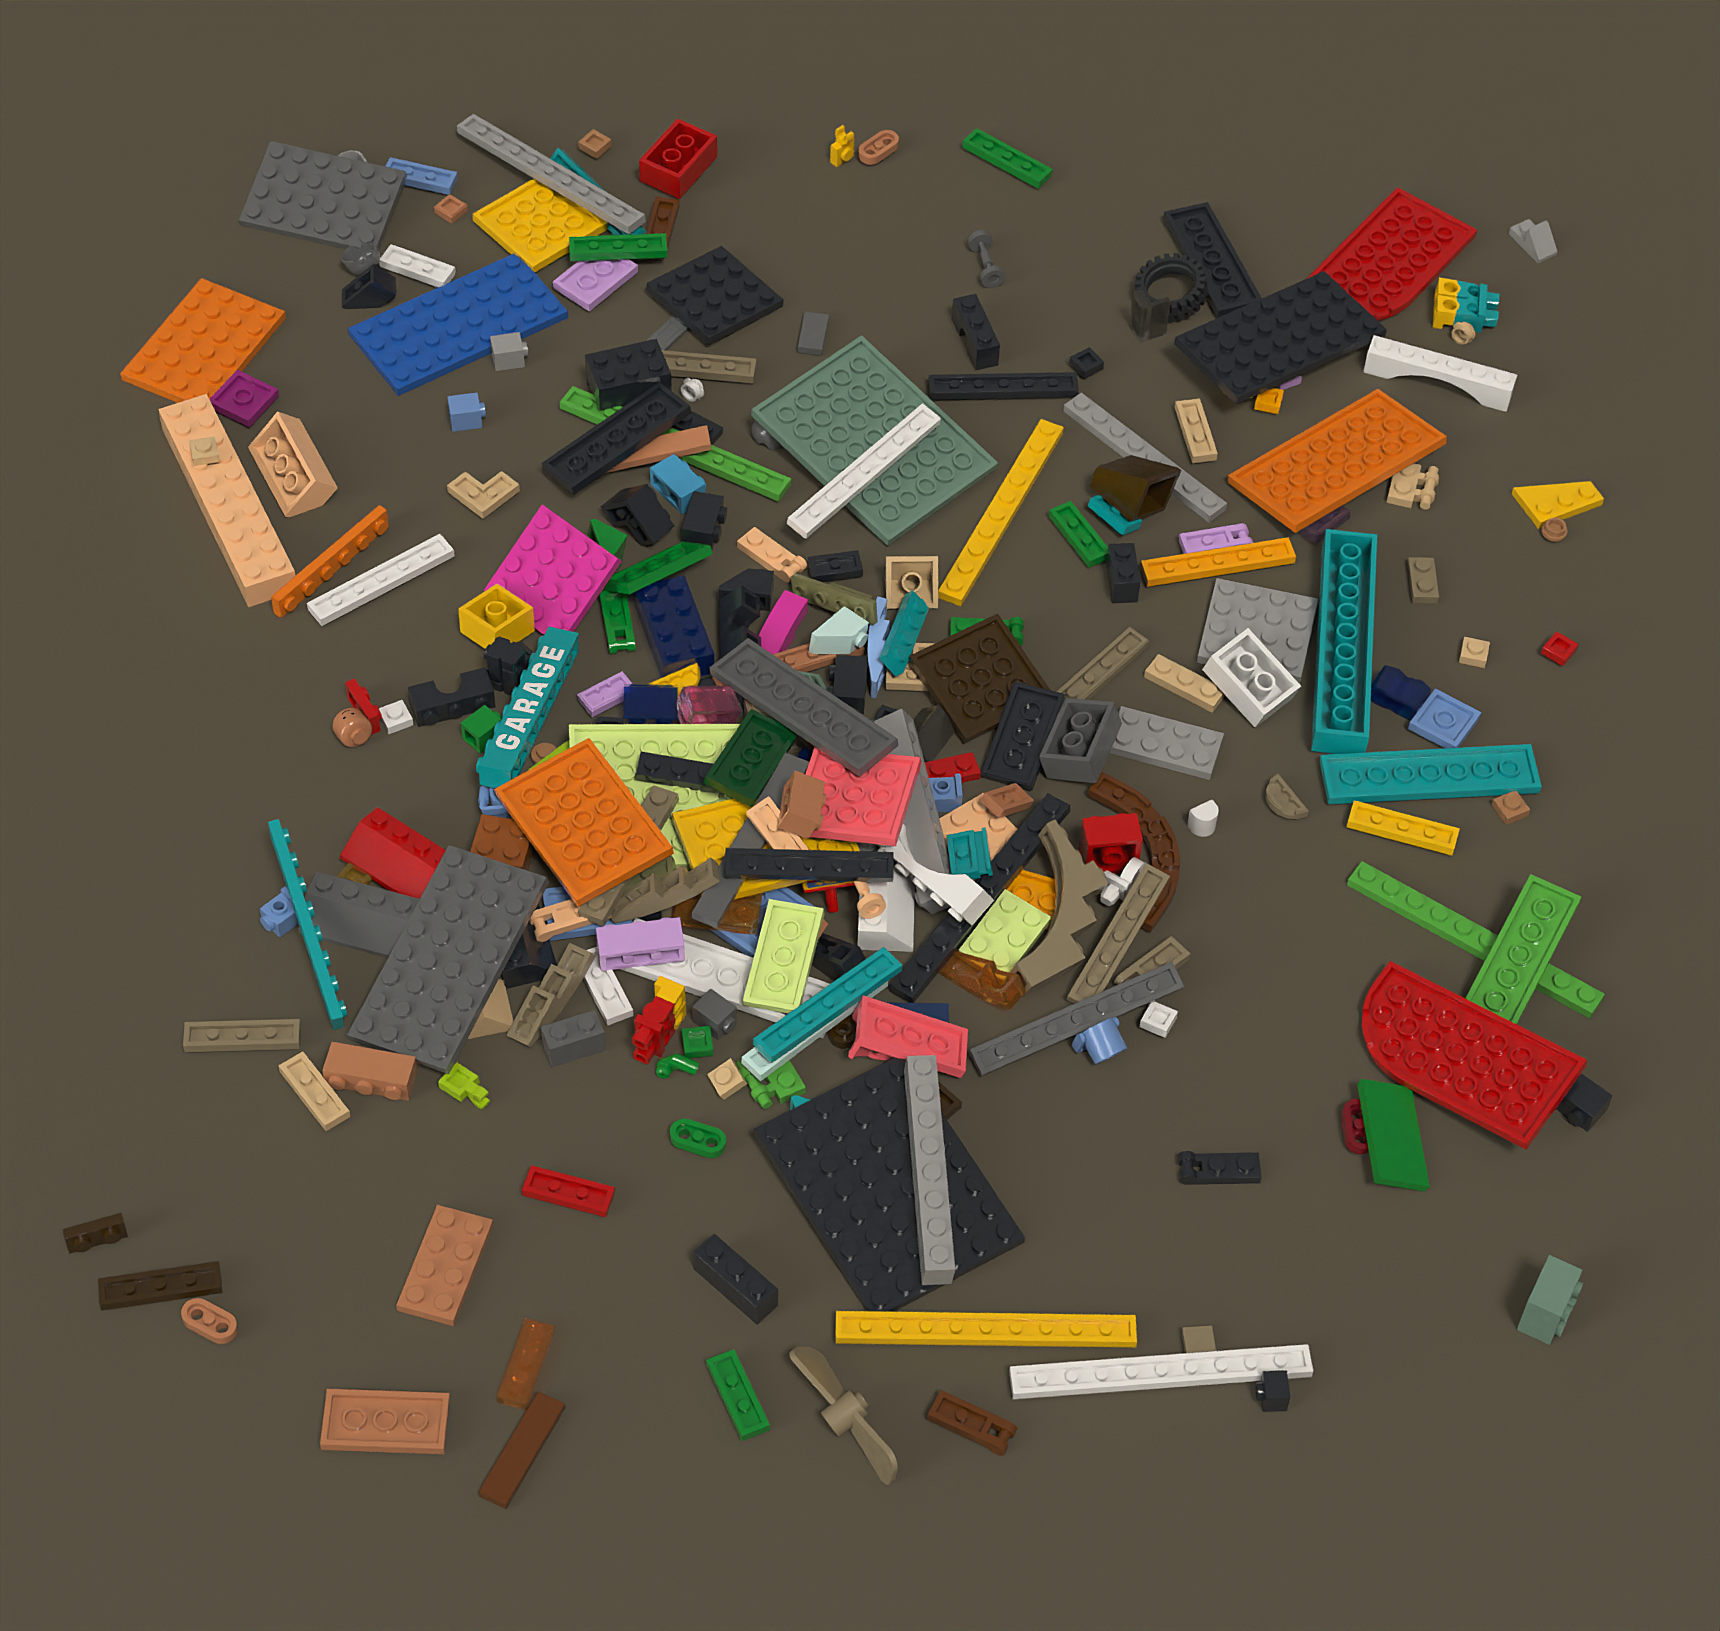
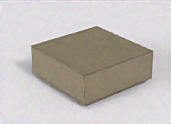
M1212 1325L1182 1327L1181 1334L1185 1353L1216 1351Z

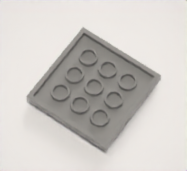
M1216 578L1197 663L1206 664L1214 653L1249 628L1300 684L1318 599Z

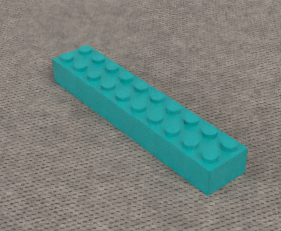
M1326 529L1321 555L1311 751L1334 754L1366 753L1370 728L1377 534Z

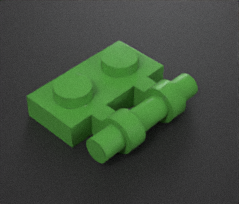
M742 1059L736 1063L752 1090L751 1096L755 1102L760 1103L763 1109H768L772 1106L773 1103L770 1098L773 1096L782 1104L789 1101L790 1097L794 1095L801 1096L806 1093V1087L790 1060L765 1078L768 1085H762L742 1064Z

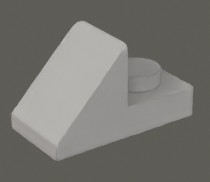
M1528 219L1510 227L1509 235L1537 263L1557 255L1558 251L1547 221L1535 225Z

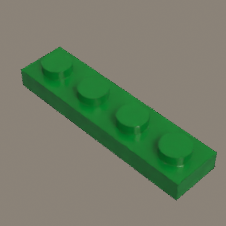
M978 128L963 140L962 148L1038 189L1052 177V168Z
M666 233L569 237L570 261L667 258Z

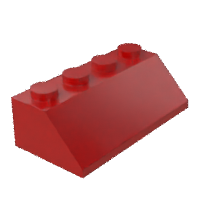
M377 807L359 821L340 854V859L389 891L420 899L446 850Z

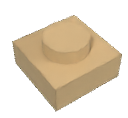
M215 436L189 440L194 466L220 462Z
M1464 637L1459 663L1485 668L1490 642Z
M731 1058L707 1074L719 1096L724 1100L747 1085L738 1066Z

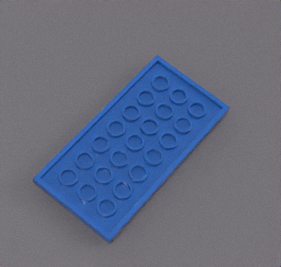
M512 254L349 327L348 334L397 396H400L491 354L490 336L520 332L521 339H524L567 319L568 311L536 273L519 257Z

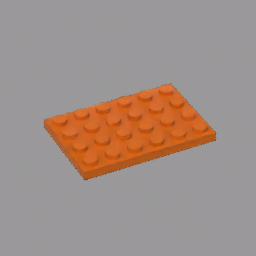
M201 278L120 373L121 379L177 403L207 394L210 399L237 370L241 372L286 319L285 311Z
M590 738L494 789L498 799L577 907L674 854L672 845Z

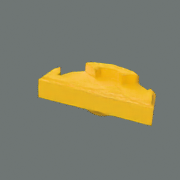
M695 663L649 683V686L654 694L663 700L674 701L682 699L692 693L698 685L701 676L700 668Z

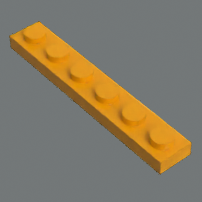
M1288 537L1142 560L1140 569L1146 586L1149 587L1295 563L1296 555Z

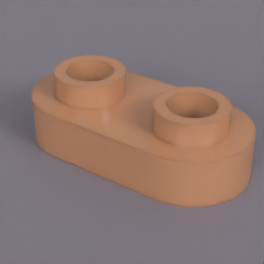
M891 130L880 131L860 145V161L868 165L880 162L898 149L899 136Z
M202 1298L191 1299L182 1307V1320L188 1329L217 1344L229 1343L236 1337L238 1326L235 1317L231 1313ZM196 1315H202V1318L198 1320L193 1319ZM221 1328H226V1329H228V1330H227L226 1332H224V1333H219V1332H218Z

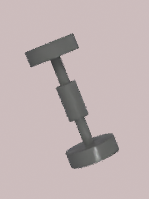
M978 230L969 236L968 244L972 251L980 252L985 267L980 274L982 284L987 288H995L1004 282L1005 273L1002 267L993 265L988 250L993 243L990 232Z

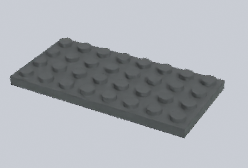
M449 845L347 1034L349 1039L378 1050L415 1056L416 1063L449 1074L549 883L547 877Z

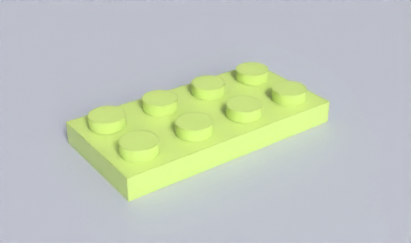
M769 899L743 998L745 1006L790 1013L802 1005L825 914L824 908Z

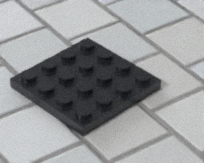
M723 246L647 282L646 290L708 345L780 309L784 303L782 297Z

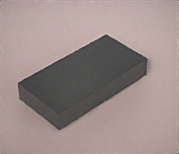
M805 312L798 343V353L822 356L829 314Z

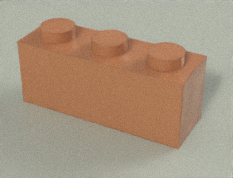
M331 1042L322 1070L324 1079L335 1090L347 1089L357 1091L363 1095L375 1094L385 1096L391 1100L402 1099L408 1101L418 1071L415 1056Z

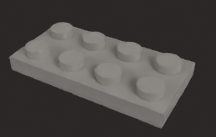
M1121 706L1119 716L1122 725L1110 754L1210 780L1224 733Z

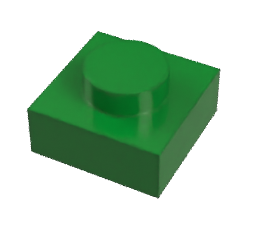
M710 1026L682 1029L685 1057L713 1056Z

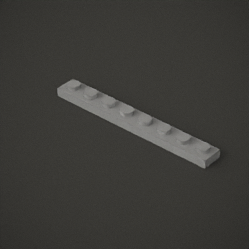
M1080 393L1064 405V413L1123 458L1134 455L1181 469L1182 471L1172 495L1210 523L1226 510L1227 503L1083 393Z

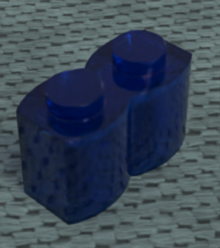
M1384 665L1371 684V702L1382 708L1391 709L1398 716L1411 721L1428 699L1431 688L1422 680L1407 677L1398 668Z

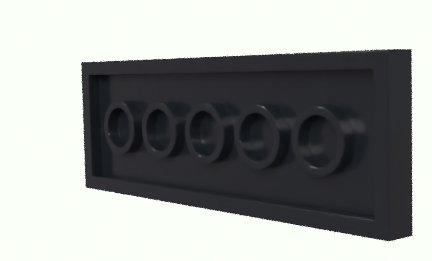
M1208 202L1164 212L1163 220L1182 254L1188 255L1189 260L1193 257L1197 263L1202 265L1207 278V300L1217 318L1262 299Z
M659 382L542 462L543 470L574 495L692 413L691 407Z

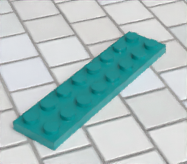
M1531 744L1321 755L1319 761L1328 804L1353 803L1354 800L1364 803L1505 795L1512 791H1517L1519 794L1540 793L1542 787Z

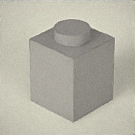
M520 332L490 336L491 354L495 371L525 367L524 357L528 356L526 341H521Z

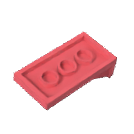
M864 995L862 996L852 1014L857 1027L855 1042L849 1050V1058L868 1056L872 1059L888 1060L892 1056L907 1059V1056L936 1055L937 1071L962 1078L966 1072L968 1029Z

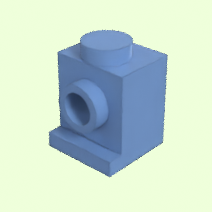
M955 774V777L929 778L938 812H951L962 805L961 774Z
M283 887L279 895L260 908L261 924L267 931H273L279 937H282L298 925L286 887Z

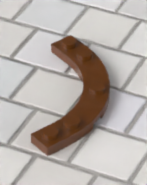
M1102 772L1097 783H1093L1090 787L1088 796L1118 813H1137L1141 834L1149 849L1151 865L1170 876L1169 881L1141 927L1152 932L1170 906L1176 892L1180 868L1177 841L1166 818L1160 816L1151 806L1152 802L1129 785Z

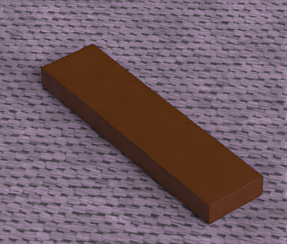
M539 1391L537 1392L479 1490V1497L507 1509L564 1412L565 1403Z

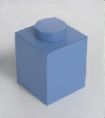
M478 393L447 396L452 432L482 428V417H486L484 402L479 403Z

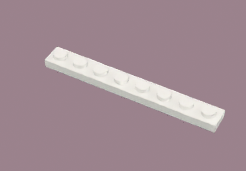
M922 403L790 515L787 519V524L805 539L808 538L940 425L941 418Z

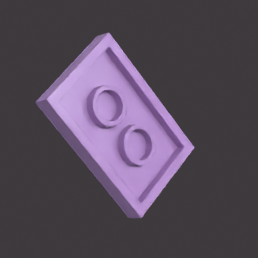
M629 259L578 261L553 281V289L590 312L638 273V265Z

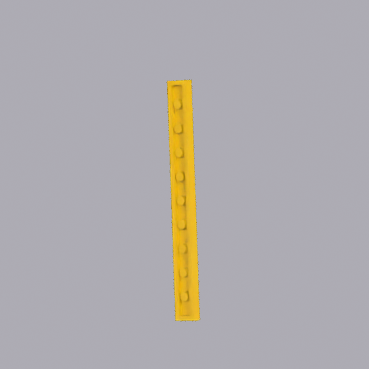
M1040 419L938 590L939 599L960 607L962 606L1062 437L1064 427Z
M836 1311V1344L1136 1348V1315Z

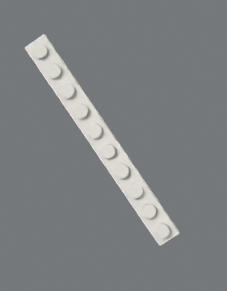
M1306 1344L1010 1366L1009 1374L1013 1399L1260 1381L1263 1371L1287 1370L1288 1379L1312 1377L1313 1367L1309 1346Z

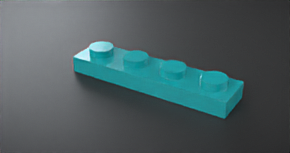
M913 590L905 594L879 657L895 676L904 673L909 656L912 653L929 610L925 601Z

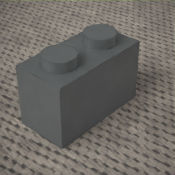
M595 1010L541 1026L542 1046L551 1068L605 1051V1033Z

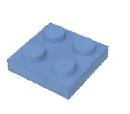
M1435 688L1410 721L1408 729L1444 748H1459L1479 721L1482 712Z

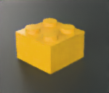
M495 584L458 608L460 632L485 649L489 644L492 645L499 636L510 640V643H517L535 631L533 607L499 584Z

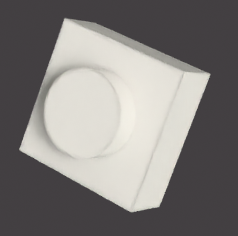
M403 700L379 708L382 714L381 721L388 734L413 726V718Z
M1154 1001L1140 1021V1028L1166 1038L1177 1019L1178 1011Z

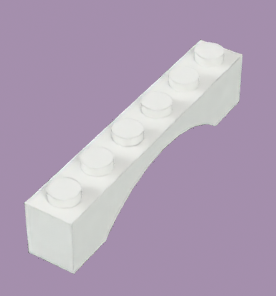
M1375 335L1370 344L1364 367V373L1385 379L1405 375L1437 378L1465 390L1483 406L1507 412L1517 374Z
M904 824L902 825L896 846L876 844L880 847L877 852H894V860L897 862L895 867L906 877L912 874L915 877L912 882L923 892L927 888L933 893L930 897L941 907L945 903L951 907L948 912L959 922L964 918L969 924L973 925L994 901L983 888L966 874L950 875L937 873L917 863L910 851ZM867 843L870 847H873L875 845Z

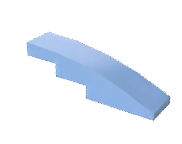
M878 596L876 599L878 622L875 625L870 624L867 645V677L872 698L877 697L886 674V666L879 657L888 638L890 621L885 620L887 616V599Z

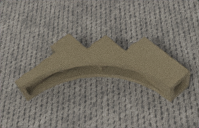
M1056 820L1047 823L1038 834L1049 854L1055 876L1056 900L1054 915L1042 943L1034 952L1016 963L1009 972L1023 996L1076 969L1085 959L1083 949L1078 942L1074 941V938L1089 931L1097 921L1092 907L1086 904L1085 901L1100 894L1108 884L1104 871L1096 865L1094 860L1084 865L1081 854L1073 848L1068 840L1066 831L1058 825Z

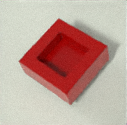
M1556 631L1543 646L1541 654L1564 666L1577 651L1579 644Z

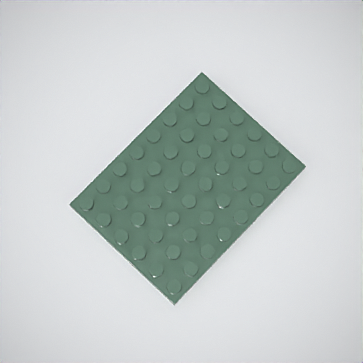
M862 335L751 410V416L824 486L922 403L941 418L940 425L845 505L887 546L992 473L998 466V462Z

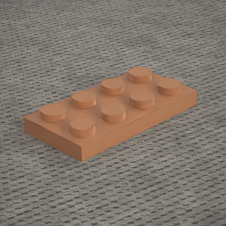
M437 1205L397 1302V1311L454 1326L494 1226L493 1219Z
M327 1389L320 1440L321 1450L445 1454L450 1394Z

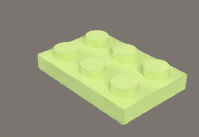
M1005 889L961 946L958 955L1003 983H1006L1010 977L1009 972L1016 963L1027 955L1050 924L1051 916Z

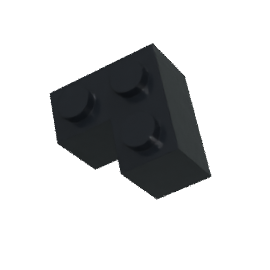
M648 484L621 489L601 506L614 528L627 525L640 546L654 544L674 527L670 520V514L661 506L655 491Z

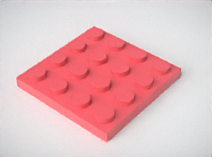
M814 747L806 775L825 781L824 793L826 794V801L821 809V814L824 815L822 825L819 830H814L810 837L896 846L921 768V758L888 754L859 777L823 751Z

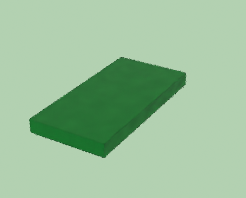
M683 541L613 574L603 590L625 594L636 592L712 555L711 546Z
M1362 1078L1357 1085L1374 1183L1425 1192L1430 1185L1412 1090L1406 1086Z

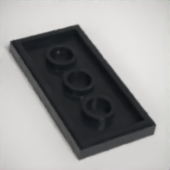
M1015 682L983 766L982 778L1008 785L1017 783L1021 788L1033 791L1042 766L1039 756L1066 695Z

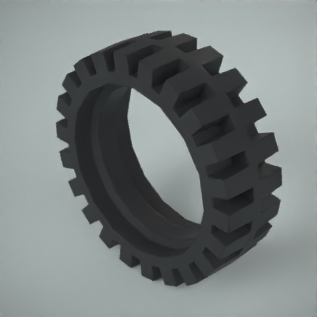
M1169 253L1164 254L1163 259L1160 256L1154 257V263L1149 260L1146 262V267L1142 266L1140 268V273L1136 275L1135 292L1140 309H1143V313L1146 315L1149 314L1150 318L1155 320L1158 316L1161 322H1164L1165 318H1168L1169 322H1174V318L1178 317V320L1181 321L1184 320L1185 314L1189 318L1193 316V311L1197 313L1200 310V305L1203 306L1205 304V298L1207 299L1208 296L1206 274L1202 265L1197 263L1193 257L1189 260V256L1183 254L1180 258L1179 253H1174L1173 257H1170ZM1181 274L1195 282L1192 291L1178 300L1160 301L1148 294L1150 285L1162 276Z

